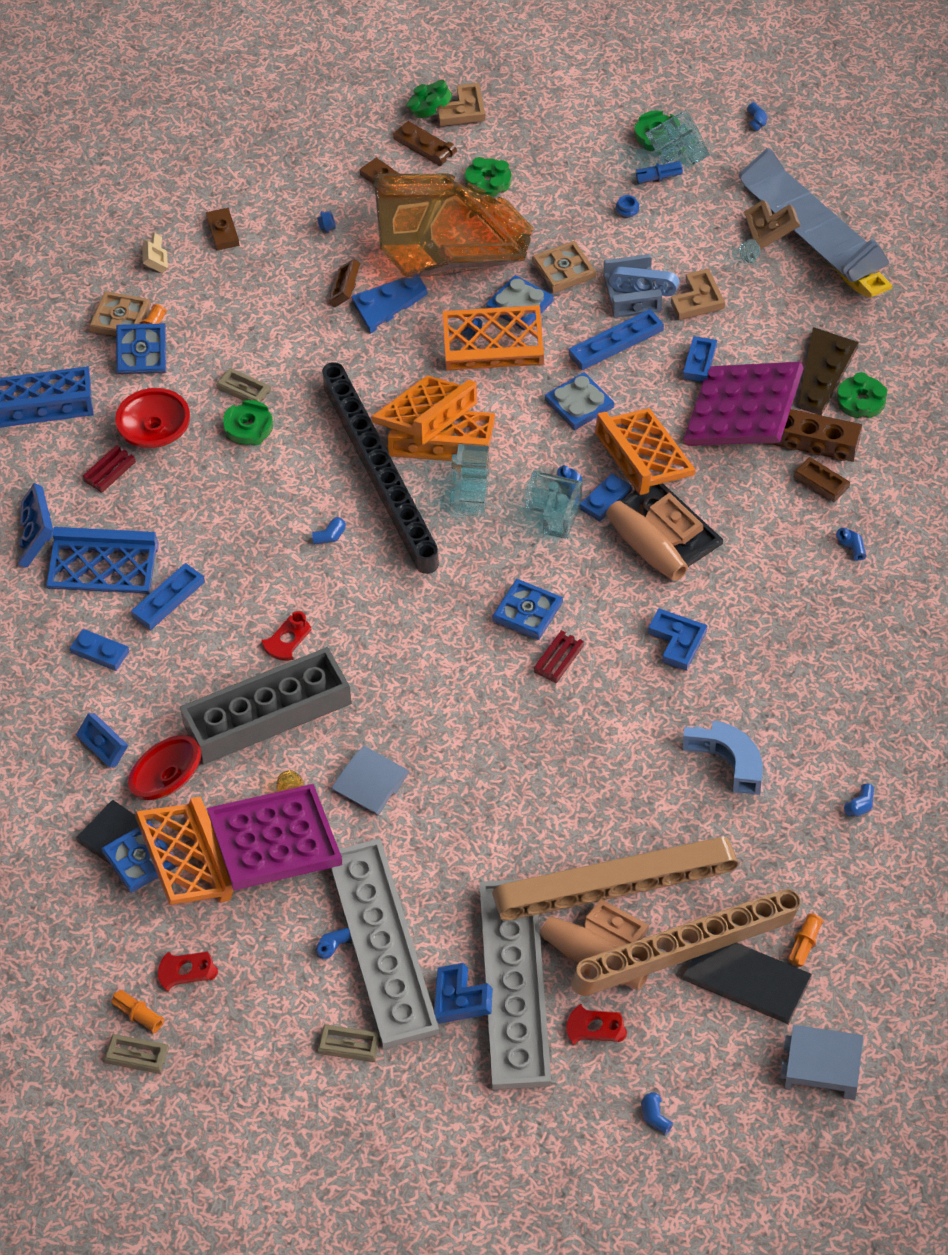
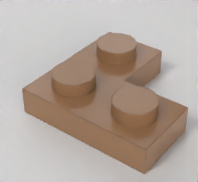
M479 83L457 85L459 101L449 102L444 108L442 105L437 107L440 126L485 121V110Z
M765 200L744 211L755 245L760 250L801 226L796 211L791 204L773 215L769 204Z
M709 268L686 274V282L691 292L671 296V305L679 320L725 309V301Z

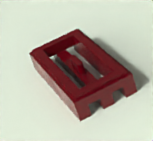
M116 445L83 475V481L103 493L136 463L135 456L132 454L129 456L126 450L121 451L120 447ZM124 459V461L117 468L114 469V467H116ZM106 475H108L106 478H104V479L98 484V482H99L103 477H105Z
M561 630L534 666V673L554 683H558L584 647V641L581 639L576 641L575 636L569 635L568 637L566 632ZM562 642H564V644L561 646V648H560V649L558 650V652L555 654V656L553 657V659H552V660L550 661V663L547 665V667L545 668V670H543V668H544L545 665L548 663V661H549L550 658L553 656V654L556 652V650L558 649V647L561 645ZM570 645L574 646L555 673L551 674Z

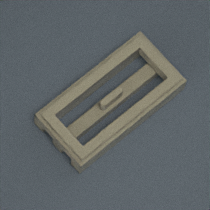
M229 368L216 384L217 389L243 401L255 400L260 402L266 398V394L271 392L270 385L232 368ZM232 377V378H234V379H236V380H238V381H240V382L238 383V382H236V381H234V380H231V379H229V378ZM248 385L260 390V392L249 388Z
M324 1024L318 1054L375 1062L380 1034L379 1032ZM328 1034L370 1040L372 1044L355 1042V1040L329 1038Z
M112 1034L104 1060L107 1064L161 1074L169 1046L168 1044ZM116 1044L159 1052V1055L144 1053L135 1049L118 1048Z

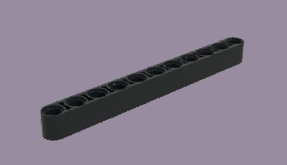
M336 362L326 364L322 369L324 390L412 561L421 573L430 574L435 572L439 566L437 545L353 384L341 364Z

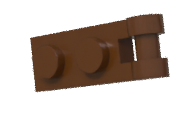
M409 121L393 133L395 141L438 166H442L447 161V157H452L457 153V148L453 143H446Z

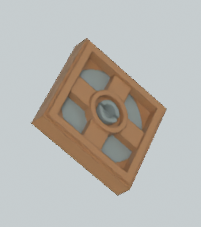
M575 240L532 256V263L552 293L596 278L595 269Z
M105 291L89 325L90 332L116 336V325L141 324V321L146 318L150 309V299Z

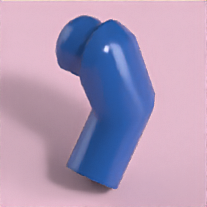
M335 517L325 530L312 532L313 544L336 542L345 531V521L340 517Z

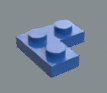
M658 608L648 627V634L670 641L663 654L662 662L686 671L707 632L706 624Z
M464 963L437 968L434 1014L439 1024L490 1015L492 1012L493 988L488 983L467 987L468 967Z

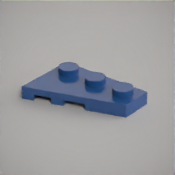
M407 276L352 295L351 298L352 303L371 334L377 330L380 324L393 319V315L402 309L409 308L426 296L427 288L420 276Z
M33 483L21 501L20 526L24 527L23 536L19 539V547L24 549L23 555L19 557L18 565L25 568L29 567L45 542L52 538L54 532L43 486Z

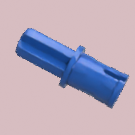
M680 161L662 165L656 163V166L636 169V178L638 179V184L654 180L661 182L663 178L682 175L683 167Z

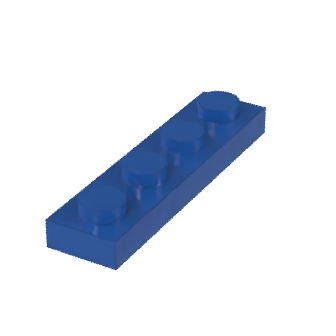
M649 309L569 348V356L581 370H584L664 331V324Z

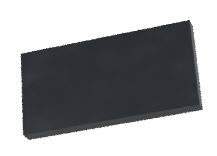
M663 483L650 486L649 493L639 495L637 491H634L620 500L646 517L650 507L670 493L703 524V530L685 544L674 545L688 567L723 544V538Z
M734 943L692 958L683 975V980L789 1025L808 987L812 974L739 943Z

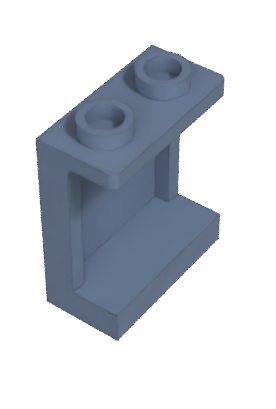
M650 254L615 258L603 262V277L614 318L639 315L649 309L653 312L662 311L661 289L633 293L615 290L609 283V279L617 267L652 270ZM639 278L642 284L650 285L647 279Z
M793 1025L792 1036L786 1035L784 1053H789L788 1062L782 1061L780 1079H786L785 1089L791 1090V1084L844 1091L843 1099L855 1100L858 1088L863 1035Z

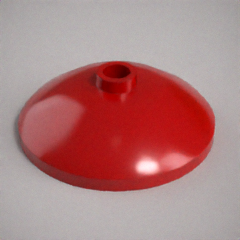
M147 388L129 395L119 405L115 415L116 428L120 436L132 445L142 448L166 446L179 439L187 430L190 423L189 406L181 395L169 389Z
M177 735L164 739L147 750L138 759L130 772L128 786L132 794L141 800H158L181 789L198 768L201 748L197 741L191 736Z

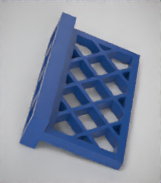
M89 366L0 378V386H10L5 391L0 390V428L94 415ZM85 375L78 382L73 380L75 376ZM53 379L59 380L54 385L48 383L50 380ZM30 382H33V383H34V384H33L31 387H29V388L23 386V385H25L26 383H30ZM65 384L72 386L67 391L60 389ZM41 387L47 389L42 394L36 392ZM17 390L22 392L18 397L12 396Z
M54 527V543L47 580L48 589L150 594L155 555L159 547L156 532ZM60 548L71 549L74 552L65 561H62L58 556ZM88 550H96L100 555L88 563L82 555ZM114 551H121L125 556L113 564L107 556ZM140 552L149 553L148 560L140 566L133 559ZM79 558L85 566L76 573H73L68 568V565ZM104 559L110 565V568L99 575L93 567ZM130 561L136 569L124 576L118 568ZM63 569L70 575L64 582L54 581L55 575ZM90 570L96 578L90 583H82L78 578ZM115 571L121 580L114 585L107 584L104 579ZM141 573L145 577L144 586H133L130 580Z

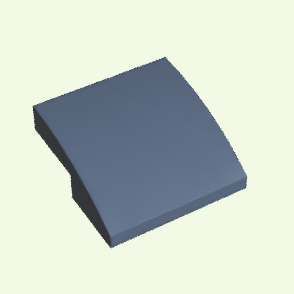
M363 746L346 765L332 786V789L379 815L392 793L396 794L410 771Z

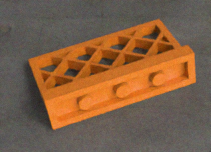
M540 305L442 311L446 371L544 365ZM535 313L536 320L530 326L520 319L524 314ZM500 315H508L513 319L505 328L496 321ZM483 316L488 322L479 329L472 323L475 317ZM448 318H459L464 323L455 331L448 325ZM515 323H518L525 329L519 338L509 332ZM492 324L501 331L494 340L484 333ZM467 326L476 332L470 341L460 335ZM530 333L537 338L538 345L527 346L522 340ZM504 335L514 341L510 347L504 348L497 342ZM480 336L490 343L485 349H478L473 345ZM455 338H458L465 344L461 350L450 351L449 344Z
M427 375L372 415V423L414 435V443L423 446L477 404V382L468 379L460 385Z
M467 411L458 418L462 422L456 425L451 423L447 426L448 429L438 433L423 446L414 443V435L391 429L388 434V453L392 457L488 464L495 413ZM478 421H489L481 427L476 424ZM468 426L471 427L473 431L467 434L462 431V429Z
M650 408L610 417L607 412L597 414L595 434L639 495L649 493L650 486L695 475L696 469ZM647 418L650 424L642 423L637 420ZM623 424L629 427L626 430L619 428L616 425ZM636 428L639 430L645 431L644 435L636 432H632V429ZM649 433L659 435L661 440L649 437L648 435ZM627 438L640 441L639 445L629 443ZM644 443L656 446L657 448L655 450H652L643 447ZM663 448L672 451L673 454L669 455L659 451ZM638 454L649 456L651 459L650 461L642 459ZM659 459L668 462V464L665 466L654 461ZM676 464L684 467V469L678 470L671 466ZM650 469L662 472L663 474L652 476Z
M201 797L190 798L189 804L136 812L137 823L169 905L217 897L219 902L231 900L234 891L222 859L212 823ZM184 814L186 823L183 826L171 820V817ZM146 819H155L162 824L157 830L148 825ZM166 825L179 832L176 838L162 832ZM183 834L194 839L195 844L193 847L179 841ZM157 838L170 844L167 851L155 846L154 842ZM174 847L188 854L184 861L170 854ZM192 856L203 862L204 866L201 870L188 863ZM166 860L179 867L175 874L164 869L163 864ZM183 869L197 876L193 883L179 876ZM201 878L211 883L213 889L205 890L197 886V883ZM175 882L188 890L186 893L174 895L172 885Z

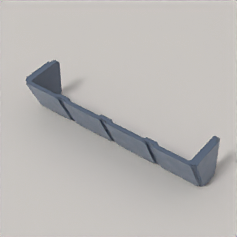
M770 148L765 149L739 173V178L744 186L760 201L765 200L773 213L791 204L796 211L801 225L793 231L850 282L867 276L889 264V260L874 239L866 242L860 235L854 232L834 212L829 210L809 190L787 173Z

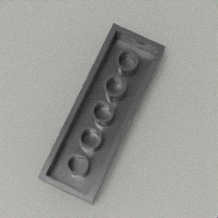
M325 647L180 706L183 725L188 735L199 744L201 760L203 764H207L351 705L352 701L350 685L328 647Z

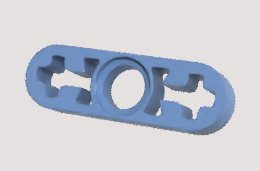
M630 267L615 268L609 279L610 285L617 291L633 293L661 289L662 296L674 295L680 283L677 275L672 272ZM639 278L647 279L650 285L642 284Z

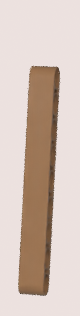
M718 837L504 883L497 886L492 891V895L500 919L509 921L593 903L600 899L607 900L724 874L736 869L739 863L729 838Z
M783 889L580 961L571 979L572 989L582 996L592 995L785 926L794 919L801 905L800 896L791 889ZM608 966L615 968L616 971L609 969ZM582 975L590 977L591 980L585 979Z

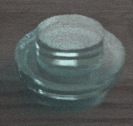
M749 239L741 244L740 257L747 263H755L760 256V246L756 240Z

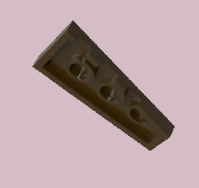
M813 327L800 394L799 409L817 415L823 414L856 353L859 342Z

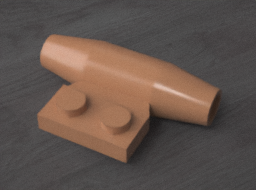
M668 493L653 504L646 517L621 501L614 502L608 508L606 516L622 539L650 566L673 581L681 579L686 574L688 565L674 545L688 542L703 530V524L672 494Z
M600 899L587 915L585 928L550 916L543 925L540 936L567 958L579 964L580 961L643 939L648 933L649 925ZM608 966L609 969L616 971L615 968ZM649 974L622 983V985L640 990L646 983Z

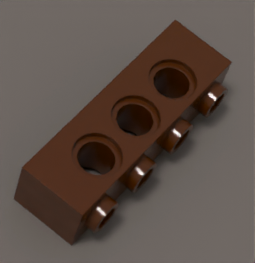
M790 409L780 442L763 444L786 447L789 450H800L817 456L823 455L840 461L854 462L860 443L862 424Z

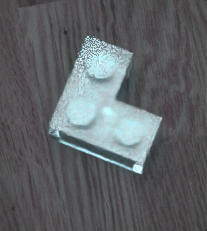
M687 110L682 111L645 133L663 165L681 154L689 166L702 161L710 155L698 127Z
M458 444L457 454L452 455V485L455 486V490L450 491V505H454V515L485 517L490 481L489 446Z
M533 470L526 487V509L543 512V534L568 539L580 508V503L582 502V481Z

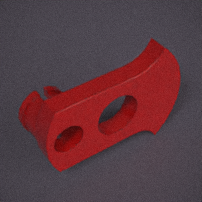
M301 611L292 612V616L290 615L272 637L262 639L263 648L268 655L283 661L294 660L293 651L312 630L310 624L306 621L305 613ZM286 633H291L295 636V639L289 643L281 641L280 638Z
M168 951L162 958L158 968L159 981L168 992L175 985L208 981L209 979L211 981L218 975V968L213 964V959L208 951L174 956ZM191 963L192 969L190 972L180 975L179 970L181 966Z
M579 1004L571 1012L567 1021V1034L573 1045L580 1040L621 1042L627 1037V1029L624 1026L621 1012L591 1011L584 1009L582 1004ZM592 1021H603L599 1030H588V1026Z

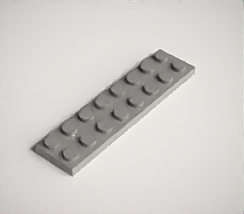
M381 838L339 849L343 865L331 868L346 923L350 930L353 947L383 1049L438 1035L439 1027Z
M523 879L480 882L486 983L493 988L492 1012L488 1015L493 1090L551 1086L539 915L504 921L500 919L492 895V891L497 886Z

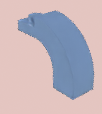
M713 721L712 730L702 727H684L683 750L713 753L725 758L734 770L733 792L760 795L763 773L762 758L757 746L750 737L738 728L718 721Z

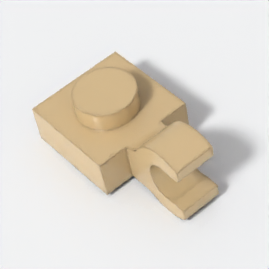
M153 232L151 241L146 239L142 246L143 264L163 273L168 268L167 251L161 248L162 236Z

